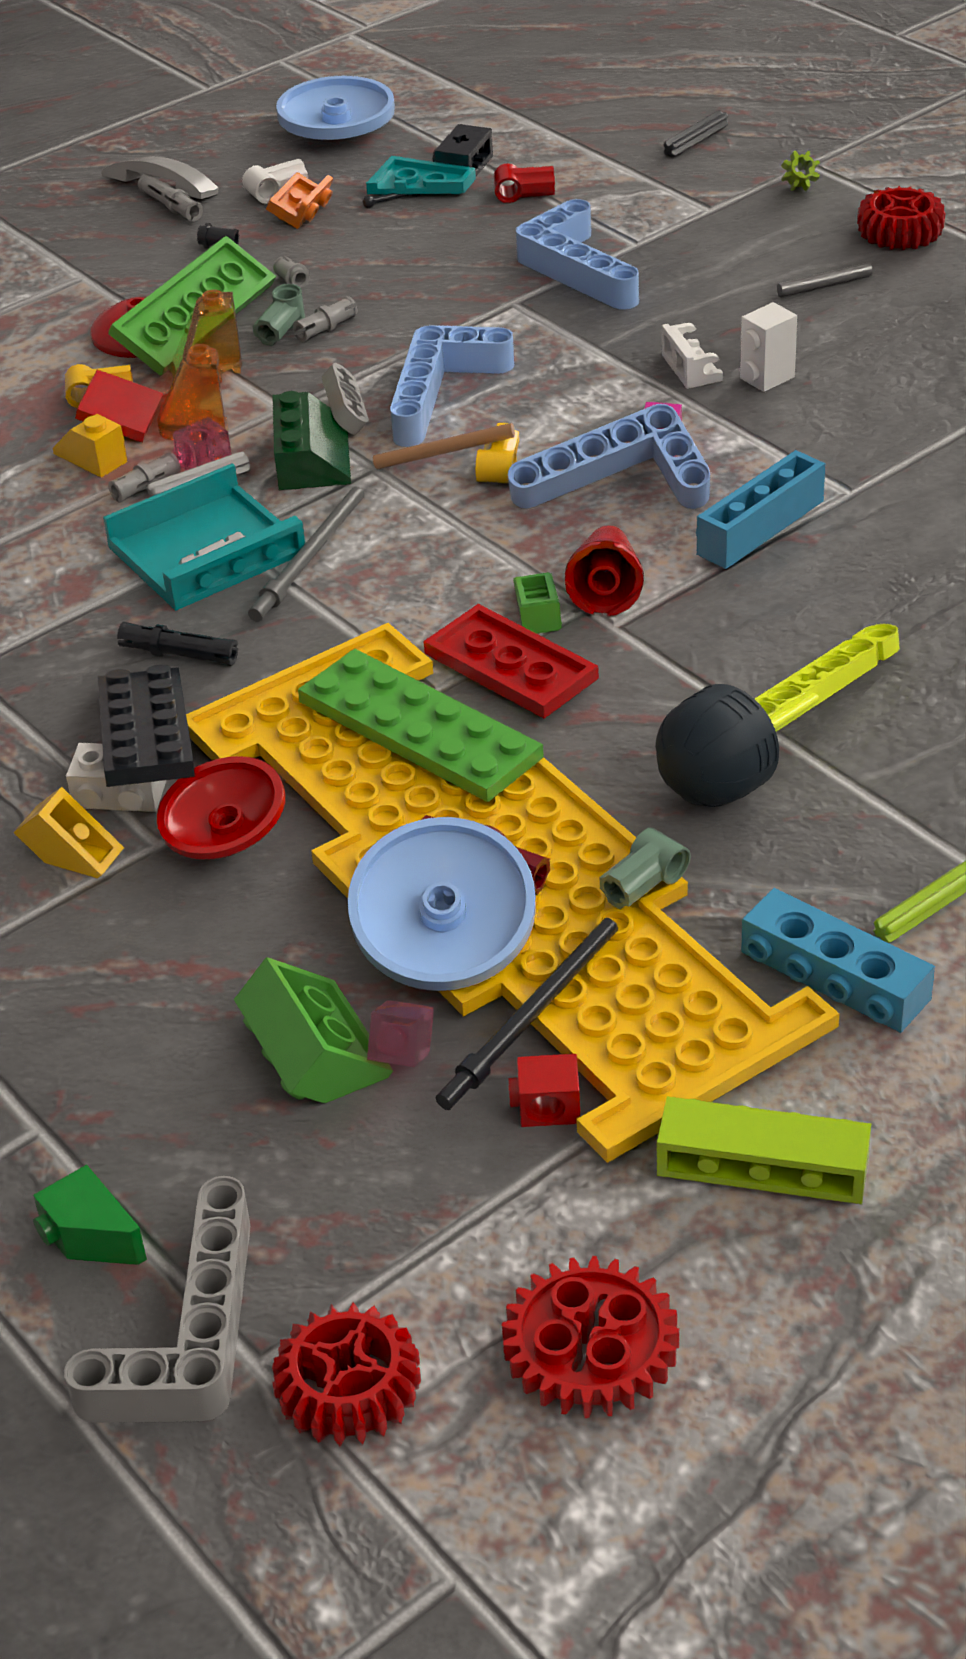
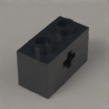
M458 124L446 136L443 142L435 148L432 162L475 168L477 176L493 157L492 128Z

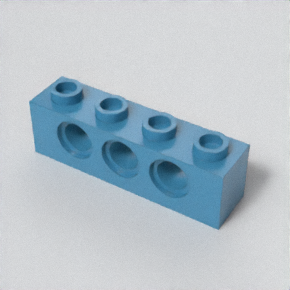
M773 888L742 919V953L900 1033L932 999L934 965L776 888Z

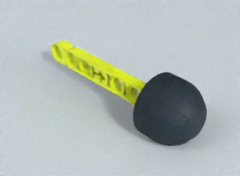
M891 624L868 626L853 635L852 639L842 642L755 699L745 691L728 684L709 685L688 697L667 714L656 736L655 749L658 770L664 782L684 800L705 807H717L728 804L750 794L766 783L776 771L779 761V742L776 732L877 666L879 660H886L900 650L898 628Z

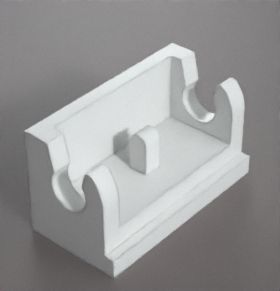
M682 323L673 326L663 324L662 356L687 389L723 381V372L713 364L720 360L717 354L704 353L697 339L686 340L683 337V334L686 332L696 331V327L693 324Z

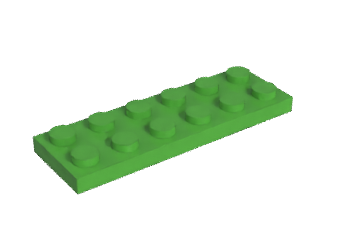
M225 236L111 325L108 334L162 376L272 286L276 275Z
M355 648L298 689L300 703L486 802L492 800L544 758L542 743Z

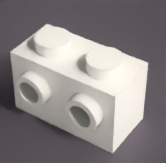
M772 302L742 316L740 379L765 392L795 377L796 314Z
M78 743L66 775L70 795L84 809L156 812L167 781L106 787L103 746L97 743Z

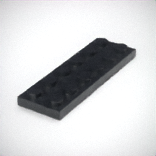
M154 665L147 668L146 671L132 673L125 669H117L107 672L105 676H98L106 787L195 777L179 667L171 668L168 665Z

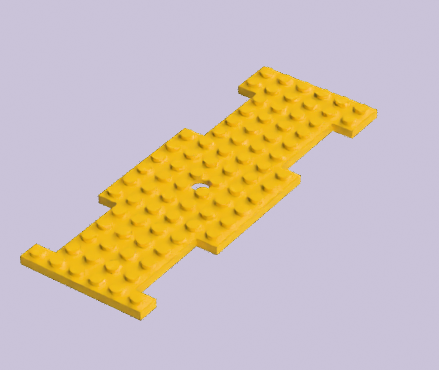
M385 623L186 714L190 739L211 760L233 756L251 758L261 756L341 835L311 850L313 864L347 899L354 871L366 852L383 836L403 825L421 820L425 815L435 818H461L492 826L502 832L514 846L550 859V872L545 886L538 895H535L536 913L530 936L515 959L502 971L481 983L461 989L439 991L463 1017L501 996L518 1010L604 918H610L617 924L618 931L531 1023L561 1054L577 1053L578 1071L608 1100L577 1119V1133L607 1163L659 1133L667 1096L712 1102L839 1027L840 1013L808 986L770 1007L667 916L661 909L688 895V882L683 877L673 884H666L661 881L631 906H625L621 910L610 904L606 895L600 889L599 877L630 854V849L636 837L545 758H542L492 800L486 802L299 702L298 689L354 648L418 681L434 674L433 661L389 623Z

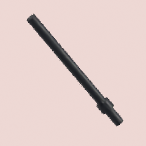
M604 918L476 1054L470 1053L455 1068L456 1075L435 1097L440 1107L445 1110H451L470 1088L477 1089L491 1073L490 1067L618 931V926L612 919Z

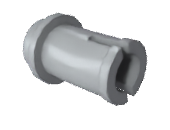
M281 256L274 262L273 269L275 274L285 279L286 284H295L300 288L307 285L309 271L306 266L301 263H294L287 256H284V259Z

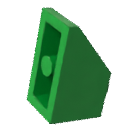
M87 1164L33 1195L39 1215L33 1219V1223L39 1236L47 1246L55 1243L67 1259L139 1265L147 1260L140 1227Z

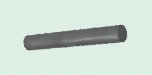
M868 262L778 283L777 293L782 297L871 276L873 273L872 265Z

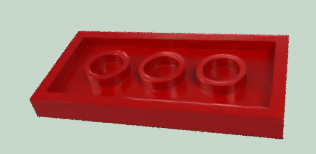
M479 603L423 641L424 654L543 719L599 679L598 665Z

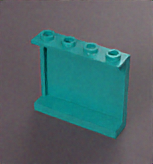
M233 463L103 517L109 549L175 611L292 560L305 544L303 522L295 515L283 521L275 517L238 485L236 467ZM235 532H241L246 536L179 565V561L192 553L194 556H197L196 551L221 539L226 542L225 538Z

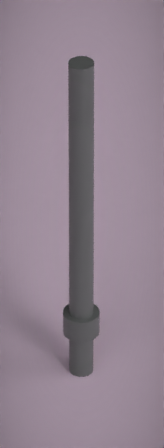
M355 486L348 492L276 579L269 580L260 590V598L248 611V615L253 621H261L271 608L277 607L287 596L288 587L364 498V491L360 487Z

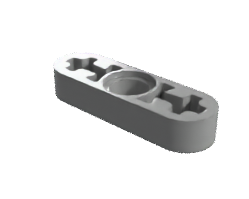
M333 363L322 375L333 417L342 428L356 435L369 421L366 409L353 375L340 364Z

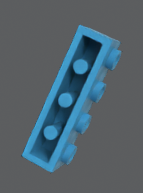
M795 450L697 516L696 555L727 569L824 502L826 463Z

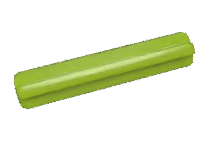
M966 860L874 921L875 928L873 932L875 936L880 937L881 940L887 943H891L966 893Z

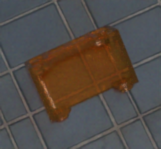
M208 290L197 299L170 366L157 417L159 434L165 439H227L229 428L227 417L224 414L220 383H222V374L225 371L233 368L234 373H241L242 369L233 292Z

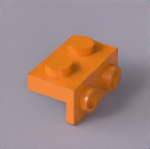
M296 172L269 200L266 210L298 229L306 220L309 222L313 220L319 206L325 207L333 193L330 190L333 177L327 175L318 185Z

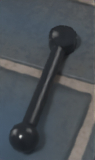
M389 193L377 197L367 195L363 198L362 203L364 207L371 208L375 203L409 195L419 196L421 194Z

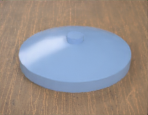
M330 76L309 80L288 89L279 97L276 109L279 124L288 132L305 138L334 140L360 136L382 127L393 117L395 104L392 91L381 82L358 76Z
M427 818L411 822L391 831L366 852L356 867L350 882L348 913L352 932L360 950L369 962L383 974L397 982L418 989L435 991L455 990L469 987L491 978L509 965L520 953L530 936L536 913L535 887L531 871L522 854L506 837L497 831L475 821L461 818Z

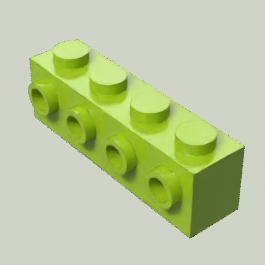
M667 1096L657 1139V1176L862 1204L872 1124L848 1119L826 1118L796 1112H781L751 1108L743 1105L736 1106Z

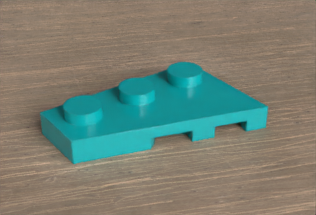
M391 156L367 181V194L465 193L476 180L475 168Z

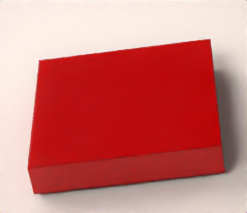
M97 369L77 408L75 419L84 422L86 418L99 414L120 424L123 436L143 442L161 404L163 393Z

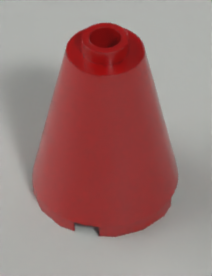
M610 525L596 529L570 557L565 569L566 592L572 602L584 612L593 615L595 612L607 613V616H615L630 609L639 599L644 583L642 565L625 533L621 529Z

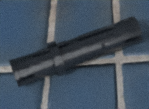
M122 622L118 629L117 639H124L118 641L119 647L143 649L150 651L152 655L163 656V653L216 661L228 665H234L238 656V648H233L238 646V642L234 639H221L169 630L166 625L156 624L155 627Z

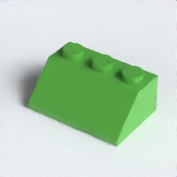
M266 957L234 998L235 1003L244 1016L243 1022L245 1026L257 1037L263 1047L261 1050L263 1056L273 1064L281 1077L280 1083L283 1089L294 1098L300 1100L308 1098L328 1103L387 1079L393 1072V1069L346 997L332 979Z

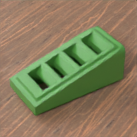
M548 572L513 578L521 626L536 634L560 630L562 628L560 603L552 573Z

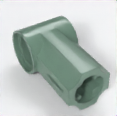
M282 284L273 289L272 304L253 325L254 336L258 337L262 344L274 346L289 329L293 328L295 321L305 318L302 291L298 285Z
M647 828L634 840L630 854L599 877L600 889L606 895L608 902L621 910L625 906L629 907L661 881L666 884L677 882L688 868L691 858L690 850L654 828Z

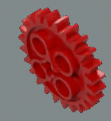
M597 1256L591 1257L588 1268H581L574 1257L569 1260L568 1271L562 1272L553 1263L549 1264V1278L547 1280L533 1273L530 1275L531 1290L518 1287L516 1289L517 1304H507L506 1306L507 1321L502 1322L503 1351L505 1361H510L511 1377L513 1379L522 1378L523 1392L525 1394L539 1389L540 1405L543 1407L550 1404L555 1398L561 1400V1414L566 1415L574 1404H579L582 1407L584 1418H589L593 1406L601 1405L609 1417L613 1416V1402L619 1400L625 1407L632 1410L634 1409V1393L637 1392L643 1397L651 1399L653 1397V1382L666 1384L668 1381V1367L676 1366L680 1329L677 1328V1310L670 1309V1295L668 1292L657 1294V1280L654 1277L639 1283V1267L634 1266L625 1274L620 1273L618 1259H614L607 1269L600 1268ZM604 1299L605 1301L599 1310V1326H594L596 1308L599 1301ZM582 1344H587L584 1366L581 1371L575 1372L583 1359Z

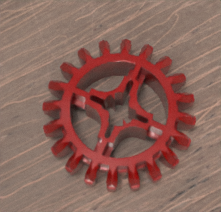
M898 186L897 188L885 187L883 191L877 189L873 194L866 195L865 199L860 202L857 214L858 231L861 232L862 238L868 239V243H878L880 248L886 246L890 247L891 250L901 248L904 251L905 248L917 249L919 245L928 246L929 242L937 241L938 236L942 235L946 214L944 204L941 203V198L934 197L932 192L925 193L922 188L916 190L912 189L911 186L908 188Z
M352 1302L347 1312H338L331 1304L328 1315L319 1317L310 1311L307 1320L308 1326L293 1324L292 1331L290 1332L291 1338L280 1339L279 1356L274 1357L272 1365L275 1380L272 1383L275 1398H278L282 1414L285 1415L286 1420L293 1419L294 1426L298 1429L299 1434L312 1430V1436L315 1437L318 1443L331 1434L334 1436V1441L339 1447L343 1444L346 1436L355 1435L357 1440L363 1445L367 1436L366 1432L374 1430L384 1437L387 1430V1421L402 1424V1419L405 1415L404 1408L414 1407L416 1390L419 1389V1384L421 1383V1371L418 1367L420 1365L419 1351L415 1344H412V1336L408 1332L407 1327L399 1328L393 1314L380 1318V1312L377 1311L375 1305L365 1313H359V1309L354 1302ZM370 1354L380 1358L389 1368L379 1366L376 1359L369 1357ZM306 1378L316 1381L317 1387L324 1389L323 1392L320 1393L311 1388L305 1382Z

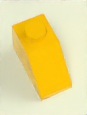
M99 414L86 418L84 422L70 429L53 447L55 455L100 478L128 462L121 425Z
M60 787L39 803L13 832L44 863L94 878L102 876L124 849L63 787Z

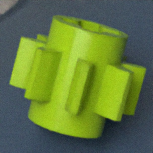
M795 150L790 155L791 161L784 160L781 165L783 169L787 170L781 181H788L791 185V191L801 186L807 191L810 188V181L816 182L820 177L817 172H814L820 161H814L810 157V151L799 155Z

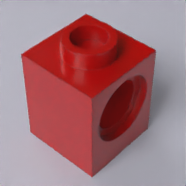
M577 1053L517 1057L518 1077L508 1078L510 1108L520 1107L521 1127L577 1124V1119L580 1117Z

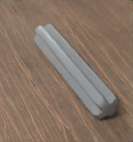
M238 452L149 483L147 485L148 495L152 497L231 463L235 465L238 476L250 471V461L244 452Z

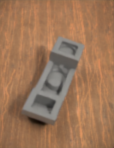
M140 157L115 163L101 170V176L121 181L138 179L143 174L175 180L176 189H181L194 198L202 199L218 194V187L208 177L195 168L170 158Z

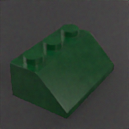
M286 391L282 394L272 395L274 457L279 491L351 484L348 431L337 423L331 408L309 392Z

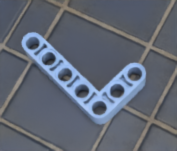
M582 199L566 201L516 228L517 260L522 265L613 308L631 309L638 305V269L582 243L591 236V205L589 202Z
M429 325L418 328L414 332L390 407L394 443L402 447L419 445L424 441L444 372L500 374L512 370L514 367L513 333L509 329L501 327Z
M656 404L515 462L509 468L508 481L512 502L520 508H532L654 458L678 502L686 508L696 509L704 506L709 500L710 470L673 407L667 404Z

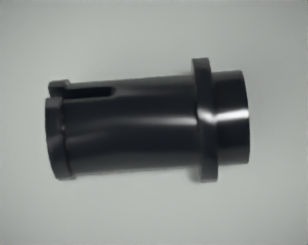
M206 223L205 226L200 225L198 228L197 242L199 245H203L204 248L209 249L210 246H213L223 237L227 236L238 245L239 230L235 228L212 227L211 223Z

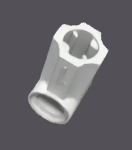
M298 158L265 169L260 166H252L244 173L242 184L259 202L267 204L296 172L308 178V173L304 163Z

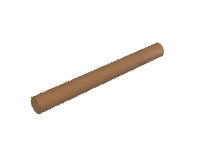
M508 423L373 455V463L376 469H381L514 438L513 423Z

